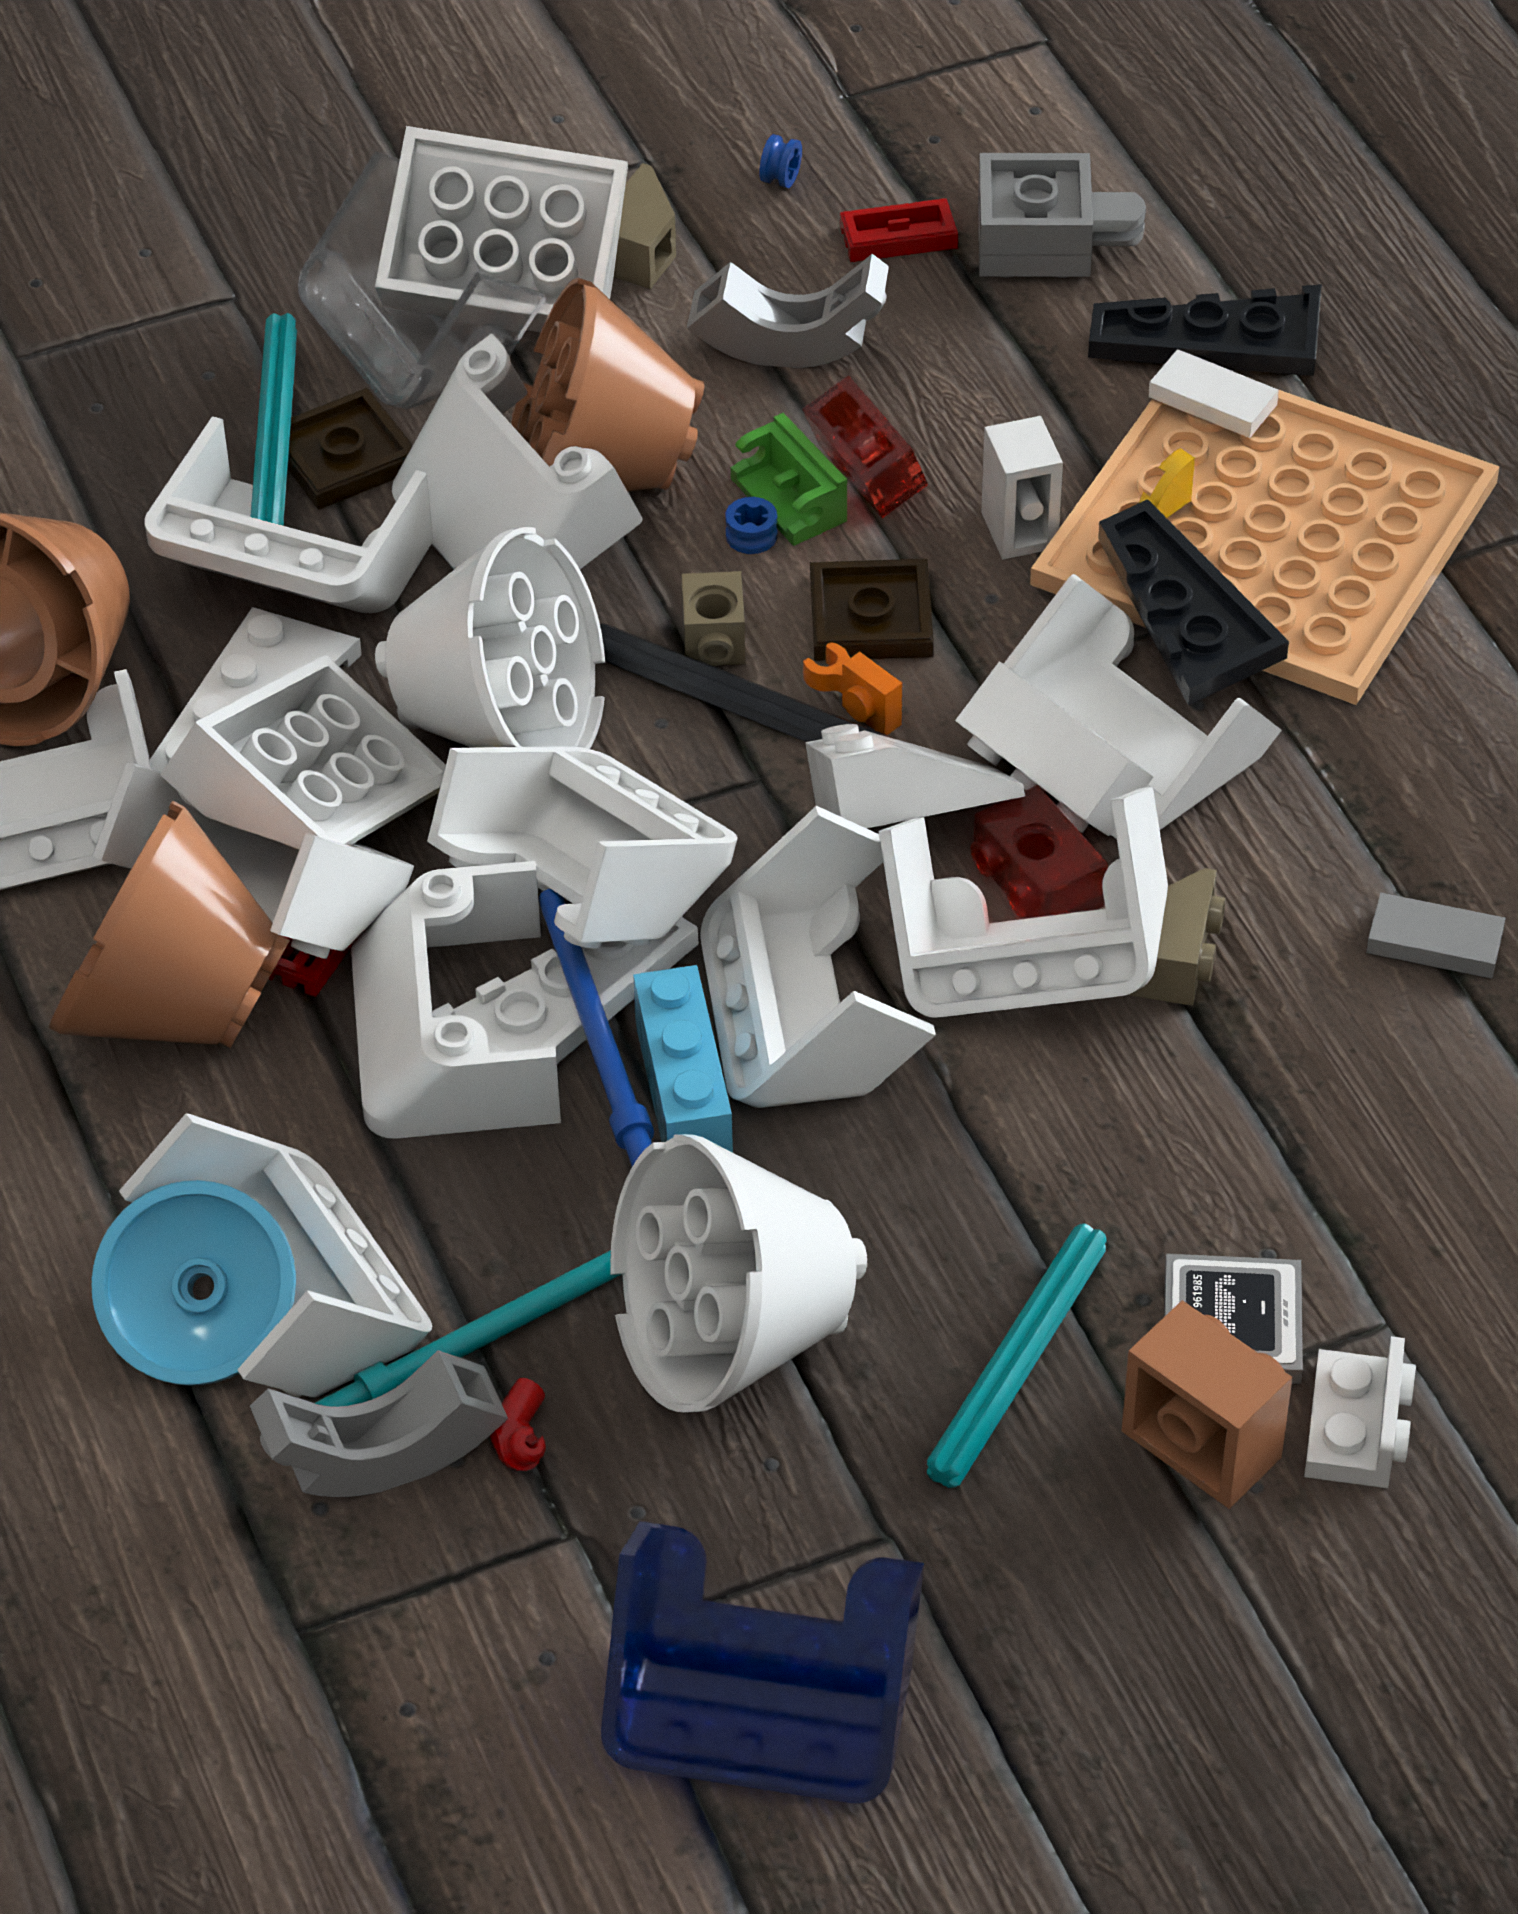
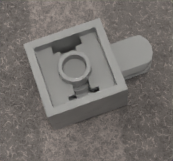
M980 153L978 185L979 276H999L1004 278L1014 276L1090 277L1092 246H1136L1143 239L1146 215L1145 202L1135 192H1092L1090 153Z

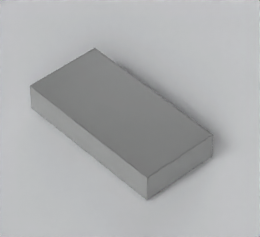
M1380 892L1366 953L1492 979L1506 918Z

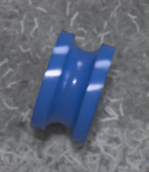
M772 134L762 152L759 168L760 180L770 184L774 179H778L780 186L790 188L796 180L801 165V141L791 139L788 143H784L781 136Z
M744 497L735 500L728 506L725 512L727 526L726 541L731 548L745 554H759L775 545L778 538L776 525L778 522L777 509L771 502L758 497Z

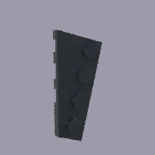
M1148 499L1099 521L1098 539L1188 706L1287 659L1289 641Z

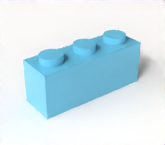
M697 965L633 974L636 1028L661 1142H666L673 1138V1135L691 1134L703 1137L733 1153L732 1112Z

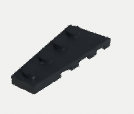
M1322 284L1302 286L1300 295L1277 296L1275 288L1251 290V299L1220 301L1218 293L1196 295V299L1181 305H1171L1165 297L1094 303L1088 358L1165 364L1178 349L1228 370L1314 376Z

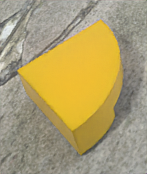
M1181 448L1170 454L1158 467L1165 473L1151 496L1143 492L1139 503L1148 499L1166 518L1189 503L1192 499L1195 457Z

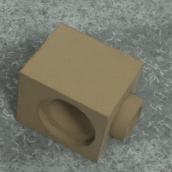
M741 571L682 574L685 655L711 666L746 664Z

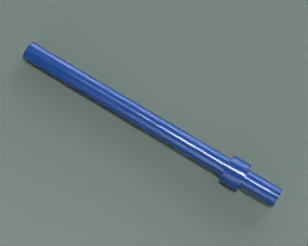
M547 889L539 895L538 902L613 1112L609 1118V1123L615 1141L620 1148L626 1149L631 1166H633L642 1152L652 1144L654 1128L647 1109L643 1105L638 1104L583 949L568 942L564 938V931L559 929L554 923L557 908L566 904L565 899L552 889Z

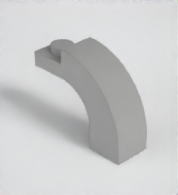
M871 254L829 288L812 294L793 295L777 292L761 285L730 262L694 291L687 329L726 355L755 365L806 368L827 364L851 354L862 346L866 321L874 318L885 304L887 298L885 287L889 266Z
M439 1350L399 1386L382 1396L363 1403L340 1407L323 1406L268 1388L250 1405L261 1432L260 1442L265 1452L275 1462L283 1466H292L303 1493L327 1497H351L379 1493L429 1476L465 1456L508 1419L485 1367Z

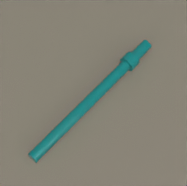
M611 1250L387 1366L382 1362H378L354 1375V1383L315 1402V1404L340 1407L375 1399L403 1383L438 1350L462 1358L622 1275H611Z

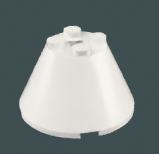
M536 528L510 529L496 536L402 610L390 626L387 641L379 642L376 647L375 661L377 669L383 677L388 678L390 690L397 705L399 720L406 729L420 728L471 748L581 747L590 749L596 738L605 700L603 696L595 697V664L605 663L599 618L590 590L576 562L560 542L555 538L544 540L536 534Z
M682 1134L673 1135L674 1137L666 1142H653L642 1152L632 1166L621 1191L616 1209L611 1241L610 1264L611 1275L622 1274L627 1314H617L615 1317L621 1341L632 1369L642 1386L658 1403L670 1410L684 1413L706 1411L716 1407L826 1336L842 1333L847 1326L856 1279L862 1278L866 1272L867 1253L863 1242L858 1238L851 1237L843 1216L829 1200H824L703 1137Z

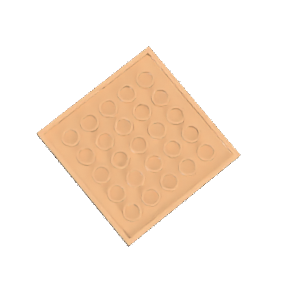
M1281 390L1278 392L1277 406L1251 438L1152 399L1031 567L1030 585L1057 594L1072 574H1075L1130 617L1132 623L1146 628L1098 539L1099 521L1138 504L1143 492L1151 496L1165 473L1158 467L1170 454L1181 448L1195 457L1192 499L1167 519L1289 641L1287 659L1262 671L1357 705L1497 484L1499 466Z

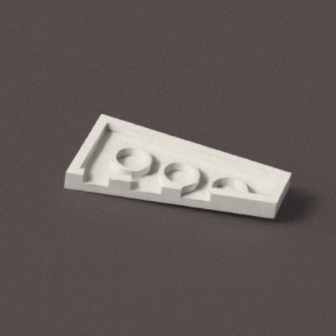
M252 607L150 758L152 769L160 772L164 770L196 721L326 654L338 666L343 664L349 667L362 655L360 638Z

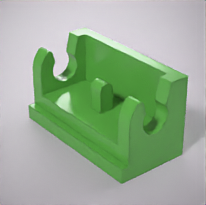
M784 413L774 416L773 422L746 433L736 442L735 446L741 453L750 452L758 446L759 449L752 457L744 458L730 467L731 480L747 497L763 498L774 505L777 509V529L793 546L847 522V478Z

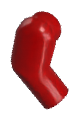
M527 1378L517 1379L501 1404L508 1419L489 1436L503 1465L516 1471L534 1469L546 1451L544 1436L537 1438L533 1427L529 1424L545 1399V1392L537 1383Z

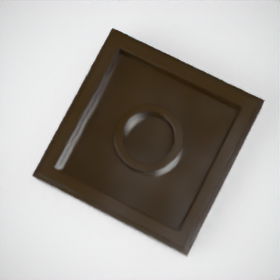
M367 387L291 417L287 469L319 510L394 480L413 445Z
M928 559L810 562L814 661L826 660V645L830 642L842 646L850 657H853L858 652H861L869 659L934 657Z

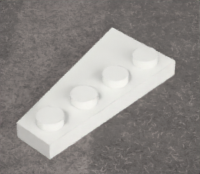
M681 917L664 937L650 939V943L646 946L631 945L622 941L602 942L599 948L582 947L608 1020L634 999L633 974L670 969L699 944L697 926ZM553 948L531 959V969L505 983L497 977L475 988L476 998L453 1009L447 1003L432 1011L433 1017L460 1015L470 1017L479 1022L487 1033L489 1053L555 1047L558 1064L587 1039L559 958Z

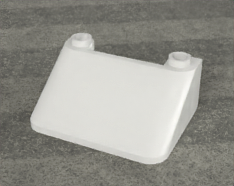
M492 333L468 350L458 362L393 481V497L395 501L398 500L416 470L427 473L433 533L432 545L453 570L502 532L523 527L536 528V534L544 540L555 538L569 552L578 568L581 569L642 522V516L615 468L600 452L588 448L582 449L577 446L568 447L556 456L554 464L549 467L504 417L503 413L527 395V389L510 362L506 349Z
M1072 574L1005 661L1004 665L1023 677L1153 776L1146 787L1153 786L1159 830H1161L1259 760L1282 730L1244 700L1237 698L1207 736L1117 667L1120 661L1128 657L1133 649V623L1125 612L1078 576ZM1114 829L1113 832L1110 834V835L1113 836L1114 838H1116V831H1115V829Z
M127 669L114 672L117 684L99 690L87 710V723L92 740L0 761V891L111 864L92 856L125 764L130 762L152 769L134 689Z

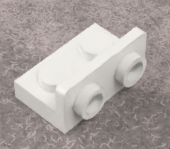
M1391 1336L1388 1358L1319 1349L1304 1477L1388 1488L1392 1461L1406 1462L1409 1443L1410 1421L1397 1419L1399 1404L1411 1406L1416 1365L1403 1363L1405 1338Z

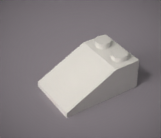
M857 724L826 728L821 731L822 739L805 742L816 806L866 829L1025 796L1024 786L1021 782L993 766L868 731L859 732Z

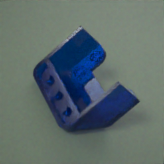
M639 1521L619 1554L601 1724V1740L608 1755L619 1765L633 1770L846 1803H864L880 1795L889 1782L895 1761L912 1670L924 1563L885 1557L866 1561L856 1569L850 1579L847 1588L844 1621L704 1601L707 1558L705 1550L697 1537L680 1527Z

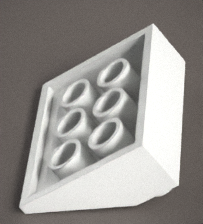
M406 126L375 283V289L382 306L541 332L557 298L567 284L575 278L591 281L610 299L628 162Z
M325 654L196 721L160 775L177 790L178 795L185 803L196 808L206 818L300 849L305 833L348 846L352 845L439 793L446 764Z

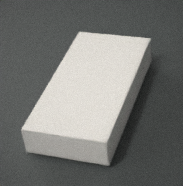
M1178 349L1149 383V398L1248 438H1251L1277 406L1278 389Z

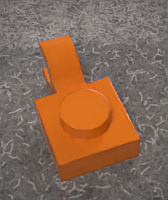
M830 642L826 645V663L829 666H820L810 658L803 661V679L805 683L818 691L841 692L842 706L856 721L864 722L875 731L885 735L890 734L902 725V682L861 652L850 657L842 646Z

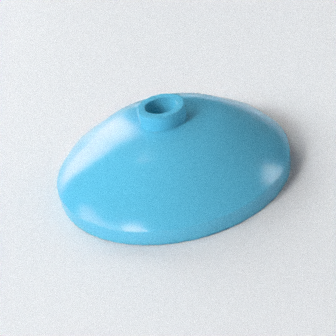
M201 1180L181 1181L158 1187L142 1195L127 1206L105 1233L96 1253L92 1272V1299L95 1314L102 1332L115 1351L126 1362L148 1376L168 1383L189 1386L217 1383L240 1374L237 1369L293 1307L296 1290V1271L292 1251L283 1230L274 1217L260 1203L247 1194L224 1184ZM210 1276L214 1283L212 1294L206 1299L197 1300L193 1294L194 1283L200 1277Z

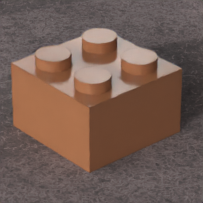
M1182 1300L1128 1351L1122 1432L1230 1509L1282 1458L1292 1376L1287 1374L1273 1357L1265 1353H1257L1230 1334L1229 1330L1220 1320L1211 1315H1203Z

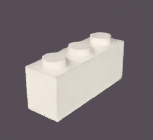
M1000 661L955 720L973 734L967 743L969 747L995 766H997L1002 758L1015 766L1016 769L1010 777L1021 782L1024 789L1038 799L1047 791L1059 800L1053 812L1082 833L1090 824L1107 836H1110L1115 829L1111 800L1139 788H1145L1153 778L1151 774Z

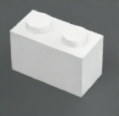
M1041 416L984 427L981 513L1002 560L1044 551L1059 530L1063 462Z

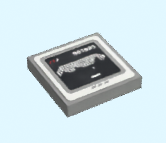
M1166 1254L1164 1317L1183 1300L1203 1315H1211L1220 1320L1229 1330L1230 1334L1257 1353H1265L1273 1357L1283 1367L1284 1371L1292 1376V1384H1301L1303 1372L1301 1260Z

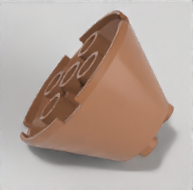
M575 278L563 289L542 327L533 351L543 354L533 386L523 383L527 389V395L515 404L511 424L549 467L554 464L556 456L568 447L588 448L600 452L610 462L628 492L653 488L667 490L675 474L677 459L687 462L694 450L698 430L689 425L692 414L697 411L702 400L704 382L692 378L591 281Z
M175 801L171 802L167 816L163 814L125 879L93 938L97 943L92 945L79 970L75 971L50 1021L48 1028L62 1035L218 1045L220 1042L229 1048L233 1045L290 940L270 931L273 922L183 805Z

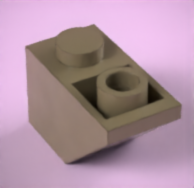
M642 163L625 185L613 277L651 289L676 258L675 213L653 167Z
M1203 868L1168 886L1154 974L1144 987L1129 994V996L1193 1006L1198 980L1210 982L1216 944L1206 942L1208 933L1220 935L1226 897L1214 896L1217 870Z

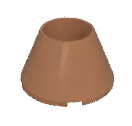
M0 513L1 745L30 746L39 744L46 739L60 735L75 725L87 712L96 696L126 621L130 605V592L124 568L112 548L99 535L82 525L67 521Z

